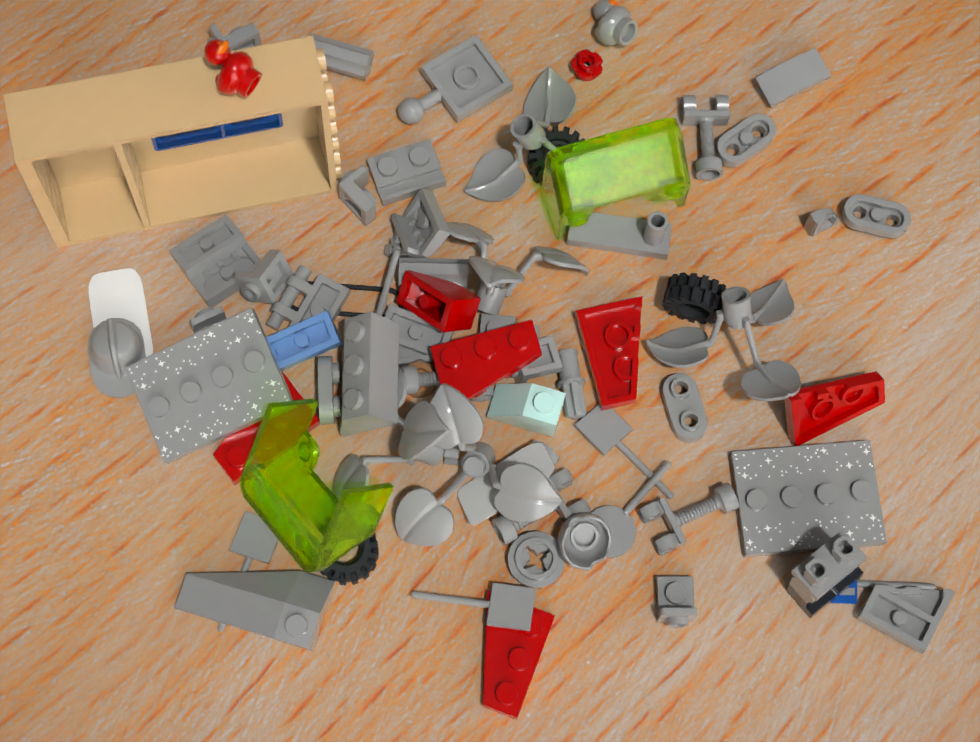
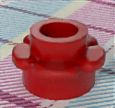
M581 50L572 59L571 68L578 79L592 81L602 73L603 67L601 65L603 64V59L597 52L592 53L590 50ZM589 62L590 66H585V63Z

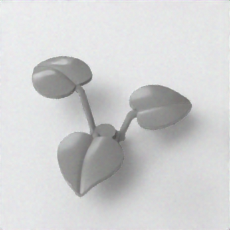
M547 67L532 86L524 103L523 114L516 116L511 123V133L517 139L513 142V146L516 148V159L509 150H491L479 160L464 190L470 196L487 202L504 201L516 195L526 179L525 173L518 167L523 162V147L527 150H535L544 145L564 163L568 164L562 170L560 179L563 188L574 197H591L607 189L616 180L617 171L609 153L596 144H580L575 148L572 158H569L548 141L543 128L548 129L550 122L560 124L566 121L574 112L577 100L572 87L552 68Z
M446 222L451 233L450 235L465 241L475 242L481 250L480 257L469 256L468 261L479 275L477 281L479 289L476 295L481 300L478 310L485 313L499 314L505 296L510 297L514 287L518 283L524 282L525 273L535 261L545 260L554 265L580 269L586 276L589 274V269L570 254L559 249L544 246H535V252L518 272L510 267L496 264L494 261L487 259V243L492 244L494 241L493 237L487 232L466 223Z
M785 279L767 285L751 294L744 287L737 286L726 289L722 293L723 310L716 311L717 318L709 339L705 331L696 327L678 328L655 339H646L648 349L662 363L677 368L693 367L708 359L707 348L714 346L722 321H725L732 329H745L754 366L756 367L755 370L745 373L741 380L742 390L748 397L759 401H777L787 399L789 396H795L800 391V376L792 365L781 360L771 361L765 366L761 364L750 323L757 321L764 326H773L783 323L794 314V301L788 291Z
M398 366L399 408L406 399L407 381L402 369ZM427 401L418 402L409 411L405 420L398 415L397 423L404 428L399 443L400 456L364 457L360 460L358 455L351 454L342 462L336 472L332 486V500L338 517L345 516L346 513L353 510L364 497L369 485L370 474L367 468L369 464L407 463L413 465L415 460L431 466H436L440 463L445 449L435 444L448 434L450 430L441 420L433 404Z
M446 383L441 384L430 403L436 408L441 420L449 428L450 432L435 445L443 449H451L458 444L461 451H467L461 462L463 471L438 500L429 489L423 487L414 489L403 497L397 507L395 526L400 539L406 543L421 546H436L446 541L454 529V516L442 504L467 476L481 478L487 472L490 473L493 487L499 490L494 501L495 507L506 518L517 522H529L540 519L556 509L561 503L562 497L553 488L548 478L538 468L530 464L515 463L508 466L502 472L499 482L496 473L497 465L494 464L496 456L493 448L487 443L478 442L483 434V421L479 411L460 391Z

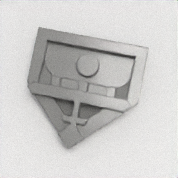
M421 188L403 216L395 213L392 214L391 220L395 231L394 236L390 239L391 244L385 246L384 255L392 257L394 250L398 249L400 251V258H429L451 233L432 191Z

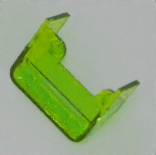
M664 118L565 145L551 151L546 156L541 196L557 241L564 239L566 226L569 225L575 228L586 224L589 221V217L593 214L594 208L657 191L659 197L675 200L678 207L684 206L691 181L682 132L677 119Z
M315 398L268 404L240 479L241 492L245 500L299 566L307 573L327 569L373 535L394 489L391 483L343 489L338 500L314 472L320 455V449L315 439L308 432V429L319 403Z

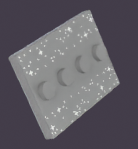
M249 308L125 367L162 459L167 464L295 405L256 311L253 308Z
M870 440L733 451L729 455L734 491L739 503L737 512L744 558L815 552L841 530L859 548L883 546L887 543Z

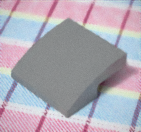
M227 214L169 250L173 259L208 307H214L240 290L234 279L237 272L252 273L261 262V259L247 244L244 235Z

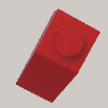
M406 270L396 302L440 331L451 332L472 328L481 298L458 283Z

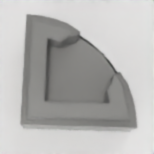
M823 208L810 213L804 229L809 237H813L837 225L839 219L832 208Z

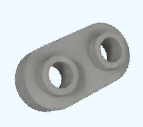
M764 114L749 116L719 138L715 150L716 157L720 158L722 164L727 167L741 166L772 143L776 134L774 121ZM758 131L763 137H755L752 132ZM733 149L737 152V155H730L727 150Z
M863 194L851 196L842 209V219L849 228L894 239L901 237L911 223V215L902 204ZM853 212H860L863 218H856ZM886 220H893L896 226H889Z
M318 356L320 425L335 424V417H341V397L334 396V384H340V363H333L332 356Z
M673 374L666 379L661 391L671 430L674 436L682 442H696L704 435L708 425L696 382L686 374ZM681 385L686 389V393L678 394L674 387ZM688 417L693 418L696 421V425L689 427L685 424L684 419Z

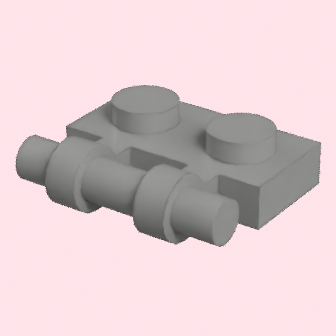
M300 265L295 275H290L285 285L287 288L279 302L275 301L270 309L272 314L266 325L278 331L284 320L291 322L290 327L324 311L330 312L333 321H335L351 291L349 288L320 273L314 284L311 285L306 281L312 271ZM298 295H305L306 297L298 311L291 309Z

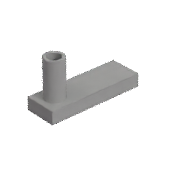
M572 209L566 245L667 260L672 224L668 223V217L660 211L652 212L648 220Z

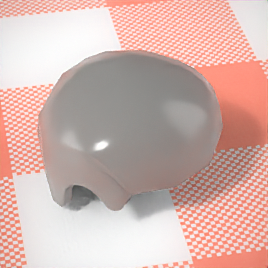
M590 513L573 515L563 523L558 534L559 551L572 567L585 571L591 570L592 566L606 560L612 543L610 527L599 515Z

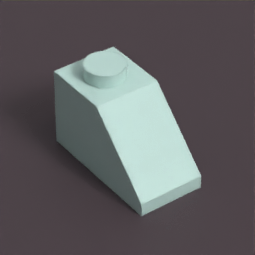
M534 383L497 384L487 418L554 437L566 393Z

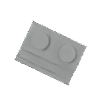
M430 139L367 159L368 169L383 206L414 197L421 188L432 191L446 186L445 176H443Z

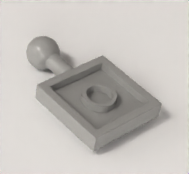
M474 35L421 66V73L433 88V91L419 99L413 97L404 99L398 107V114L405 123L415 124L423 118L425 110L442 101L458 123L512 91L513 84L478 36Z

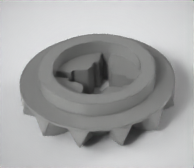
M532 531L519 536L513 542L508 553V566L513 578L522 583L524 587L541 589L554 584L560 577L565 566V559L560 554L558 541L553 536L545 532ZM527 549L536 556L545 554L548 551V554H546L542 561L544 571L536 565L525 569L530 561Z

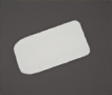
M132 268L95 274L88 285L93 328L109 318L129 320L141 330L146 357L152 355L153 344L143 284L139 274Z
M534 443L518 450L498 463L496 473L500 482L501 474L508 466L515 463H527L538 468L549 478L555 467L542 443ZM489 472L481 478L473 479L462 486L457 492L458 499L471 525H477L498 512L494 501L499 490L493 487Z

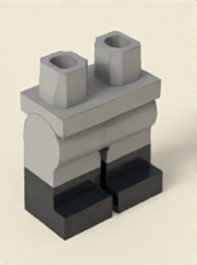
M841 530L792 570L793 577L791 578L787 593L811 619L832 602L836 594L839 596L863 576L864 572L858 566L866 561L867 556Z

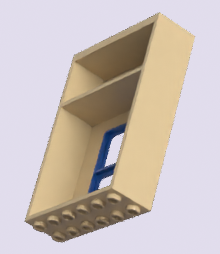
M313 35L230 51L231 53L237 51L246 52L252 58L254 68L262 73L258 85L247 98L242 97L238 93L226 95L220 92L215 78L220 73L223 65L210 64L205 56L3 94L14 162L57 248L338 192L337 180L342 178L335 120L336 113L333 103L334 95L331 81H328L324 50L323 48L316 49Z

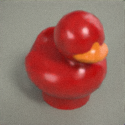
M213 39L206 44L204 48L206 60L213 65H223L220 73L215 78L218 90L226 95L238 93L244 98L249 97L262 77V73L254 68L252 58L243 51L231 53L228 40Z

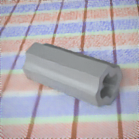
M310 33L309 36L313 35L316 49L323 48L328 70L366 81L372 68L373 51Z
M399 257V289L406 270L455 282L467 289L468 259Z

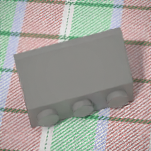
M373 312L347 318L344 320L341 371L340 435L344 437L396 425L398 420L399 323Z

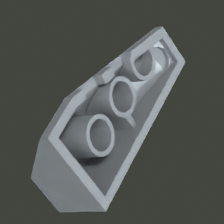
M303 571L186 573L175 609L313 652L336 582Z

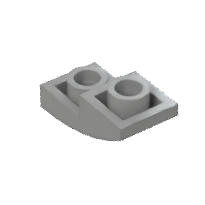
M813 48L755 78L773 108L800 92L804 93L831 78V75L817 49Z

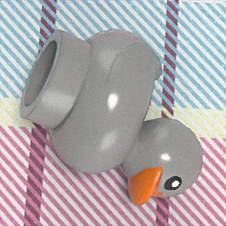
M600 0L593 9L595 18L599 20L598 27L595 28V35L605 45L612 46L619 43L628 45L637 34L638 25L632 20L630 11L624 6L617 5V0Z

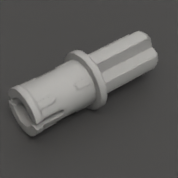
M576 349L560 350L558 353L563 368L559 372L560 381L558 382V388L566 393L564 399L566 416L571 419H579L586 416L587 411L582 387L585 385V379L581 378L577 356L578 351Z

